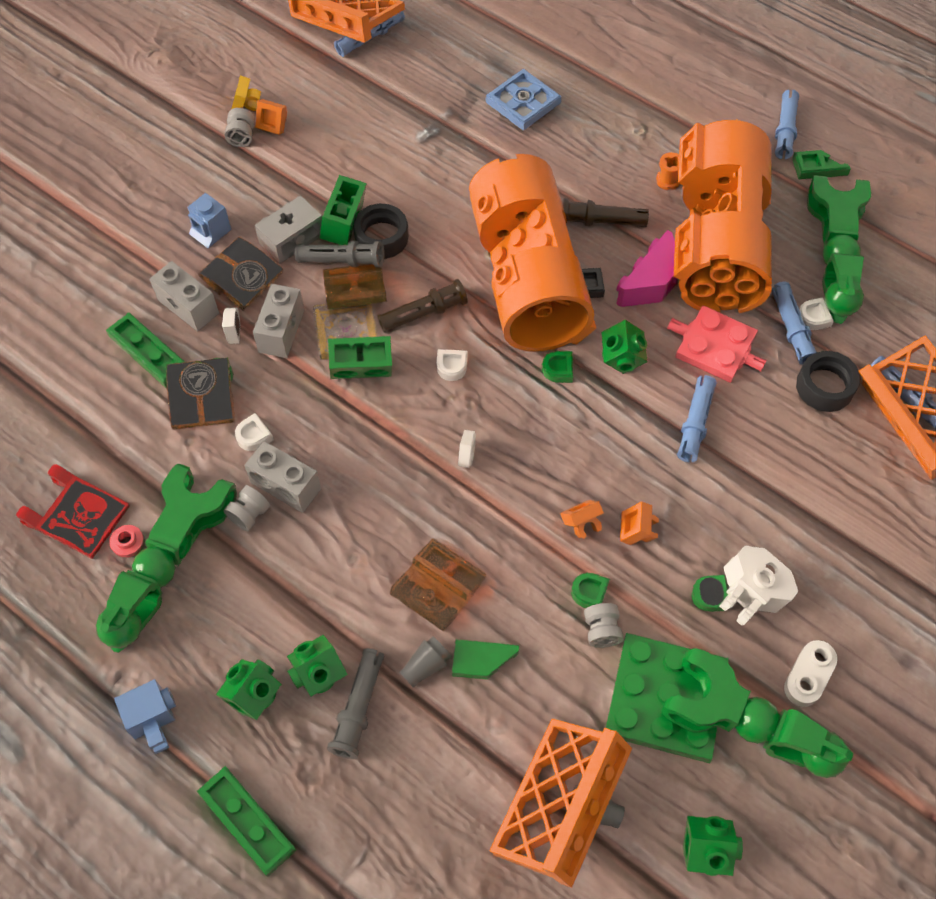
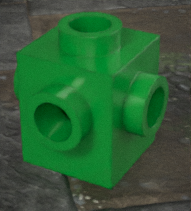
M623 320L601 332L602 357L605 364L624 374L647 363V341L643 330L627 320Z
M324 634L313 641L299 644L293 653L287 655L293 667L287 670L291 680L297 689L303 686L310 697L317 693L328 691L336 681L348 675L334 647Z
M241 659L239 663L235 664L228 671L226 681L216 695L239 714L257 720L264 709L273 703L276 692L282 684L272 676L274 670L263 661L257 659L254 663Z
M687 816L683 843L687 871L705 873L710 876H733L735 861H741L743 854L742 837L736 836L733 820H725L717 816L708 818Z

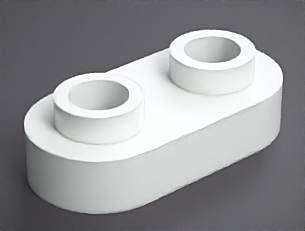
M815 640L809 642L800 652L784 684L785 694L794 705L808 707L821 697L837 665V654L831 645L824 641ZM815 653H821L825 661L817 660ZM800 681L807 682L811 689L809 691L804 690L800 686Z

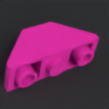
M667 230L660 239L655 238L648 249L647 255L644 258L640 256L635 262L632 273L621 278L616 288V291H618L616 304L618 306L626 307L662 302L677 284L678 279L673 277L675 240L671 231Z

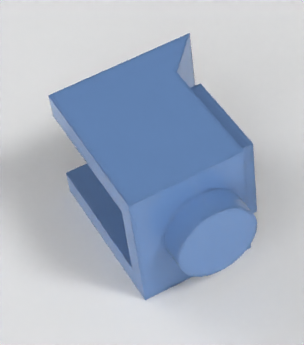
M204 193L188 206V216L192 225L189 234L205 247L210 248L232 230L226 208L207 193Z

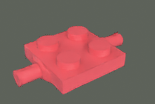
M702 306L696 319L689 325L672 318L667 327L668 330L683 336L675 358L729 383L732 382L736 372L744 364L761 372L767 361L750 353L751 344L758 332L757 329L708 307Z

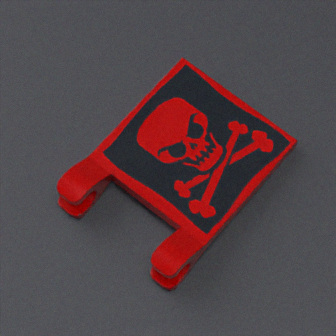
M54 464L49 469L48 475L51 476L53 483L65 487L43 517L27 506H22L16 513V516L23 525L38 530L93 559L130 505L74 476L63 467Z

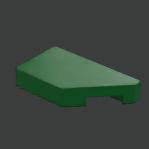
M822 150L794 152L792 157L798 180L812 179L813 175L827 177L848 176L851 168L846 163L839 164L830 159L831 155Z
M456 639L452 676L487 680L501 666L519 654V645Z

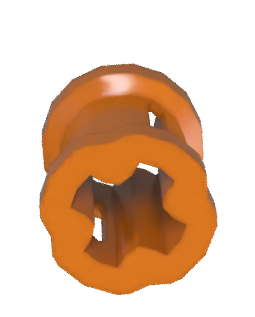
M673 152L665 153L660 158L659 166L661 170L656 176L657 185L664 190H674L680 185L678 183L679 154Z

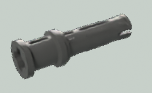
M351 241L348 245L297 244L295 247L297 263H348L351 267L374 265L376 268H381L385 256L384 246L381 241H375L374 244H359L358 241Z
M363 649L362 658L345 710H341L337 715L336 720L339 723L333 742H329L327 745V750L334 755L347 759H357L359 756V751L357 750L362 731L366 730L368 726V719L365 715L382 661L385 657L381 652L376 656L377 650Z

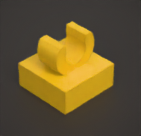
M240 75L231 109L243 108L245 106L250 111L257 110V101L260 100L261 91L254 88L248 89L250 78Z

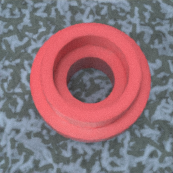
M133 525L119 527L110 537V547L120 557L128 558L137 555L144 544L142 532ZM131 536L129 542L121 543L124 538Z

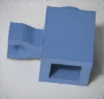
M154 679L114 698L124 727L134 739L145 735L149 747L154 750L155 754L170 748L161 728L175 721L171 709L176 707V703L168 687L162 689Z

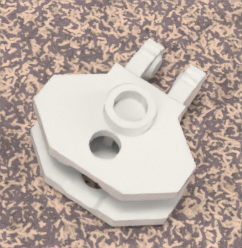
M744 546L724 566L729 589L726 591L728 595L720 604V607L727 611L736 602L743 606L744 609L736 620L740 625H744L757 611L777 613L792 601L798 593L792 571L765 548ZM766 565H771L775 569V574L769 568H766Z

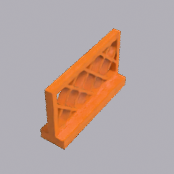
M288 0L292 17L364 43L372 39L371 29L405 10V3L400 0Z
M925 335L871 367L869 364L858 371L862 386L932 480L936 478V439L935 443H933L929 436L936 438V431L923 429L919 421L921 413L936 416V409L923 407L926 393L936 394V388L928 387L931 373H936V367L933 366V362H936V348ZM922 347L930 355L929 365L910 363L911 354ZM890 366L903 368L901 381L886 380L881 371ZM913 369L927 372L924 386L905 383L907 370ZM892 387L899 388L898 393ZM903 389L922 392L919 406L903 403L901 400ZM911 412H917L916 419Z
M551 719L489 851L497 857L552 877L558 883L572 888L632 751V747L617 731L604 728L603 732ZM559 731L568 733L571 742L555 750L553 744ZM592 741H597L598 743L593 754L584 759L580 748ZM574 751L578 762L562 771L558 760ZM552 764L555 775L540 783L538 776L541 769ZM581 772L582 779L578 787L568 792L565 781ZM559 784L562 797L546 805L543 793ZM537 797L540 809L524 817L522 810L526 802ZM566 806L567 812L562 823L553 827L550 814ZM543 819L546 832L530 839L527 827ZM520 831L524 843L512 850L505 849L510 836ZM550 841L551 847L544 863L537 861L534 849Z

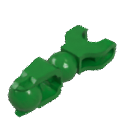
M697 648L686 651L683 658V668L686 673L700 682L703 689V697L699 700H693L680 695L671 696L664 702L662 707L664 717L693 733L705 732L714 727L730 732L735 727L737 733L747 742L764 743L763 748L766 749V754L800 767H806L815 776L831 778L843 773L849 761L852 760L854 753L840 736L834 732H829L798 710L789 709L787 711L783 709L778 713L776 706L767 699L760 697L748 698L751 691L739 685L732 667L724 659Z

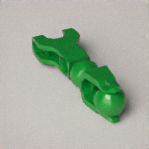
M813 175L808 189L807 209L822 223L823 259L826 264L822 279L825 294L824 301L834 322L842 324L848 316L853 315L863 305L864 293L860 287L864 256H861V248L857 240L859 238V220L864 216L865 206L871 199V187L868 180L856 179L854 189L839 191L830 186L827 176Z
M176 464L171 469L161 485L166 506L145 542L147 549L141 550L134 557L132 571H122L118 575L108 598L106 608L97 619V636L101 642L111 647L112 651L121 652L139 637L140 632L162 604L161 596L163 593L160 588L165 587L173 579L175 565L179 566L182 559L188 554L201 531L206 528L215 527L225 521L227 516L223 510L230 502H235L237 497L235 483L221 479L207 492L201 494L192 493L190 491L194 484V477L190 467Z

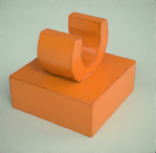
M265 99L257 101L255 128L278 135L284 133L287 120V106Z
M587 500L560 513L564 525L573 526L574 532L579 538L584 539L587 537L584 532V526L588 522L592 525L594 531L599 532L602 530L601 522L596 518L604 514L599 501Z
M641 501L622 511L620 542L632 545L640 540L650 542L658 538V534L651 531L652 525L659 522V518L652 515V505Z

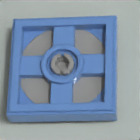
M522 69L487 94L486 103L524 131L561 103V96L528 71Z

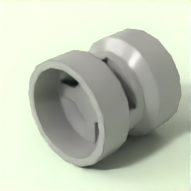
M234 108L229 111L227 117L228 125L224 135L225 140L229 144L236 147H245L251 143L252 129L255 123V117L252 112L244 108Z
M246 485L239 492L238 500L230 502L223 511L235 525L245 531H249L255 524V518L258 515H263L269 509L270 504L261 493Z
M600 603L587 607L584 610L585 621L590 625L588 641L591 647L605 648L623 642L622 629L617 625V620L620 616L616 604Z

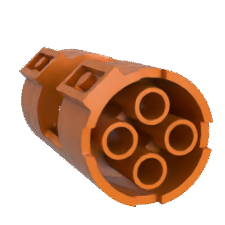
M722 120L705 126L697 122L680 139L678 183L683 185V201L690 210V217L676 228L673 277L679 279L681 298L696 310L700 311L702 306H705L721 313V310L738 309L739 313L747 312L764 303L772 290V235L768 226L762 221L763 210L771 204V141L762 129L745 121Z
M516 154L517 159L500 162L499 158L483 166L474 175L470 182L469 191L480 241L483 247L490 252L494 267L491 285L504 338L514 348L533 352L552 350L569 343L577 345L597 328L594 321V309L580 262L573 250L566 226V215L552 169L545 160L530 154Z

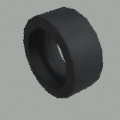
M373 204L362 209L355 218L353 225L355 241H358L359 244H374L375 241H381L384 246V259L398 255L406 247L409 237L408 222L405 214L399 208L390 204ZM378 223H388L398 229L395 235L383 240L372 239L364 233L367 228Z
M816 352L809 356L802 365L797 376L796 388L802 400L814 409L826 412L838 411L849 405L860 386V373L850 358L839 352ZM816 370L831 371L844 381L846 388L843 392L839 393L825 392L812 382L810 375Z

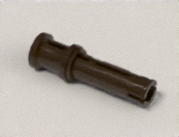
M568 198L563 199L566 223L567 221L581 222L585 226H590L594 222L647 227L649 209L595 205V202L592 200L584 203L569 201Z
M455 279L453 284L438 290L436 288L430 289L428 296L404 304L384 314H379L377 318L385 333L388 330L433 312L443 314L447 308L460 303L465 305L468 303V299L462 283L459 279ZM450 294L454 295L453 297L444 299L445 296H448ZM418 308V311L413 312L398 319L396 318L398 315Z

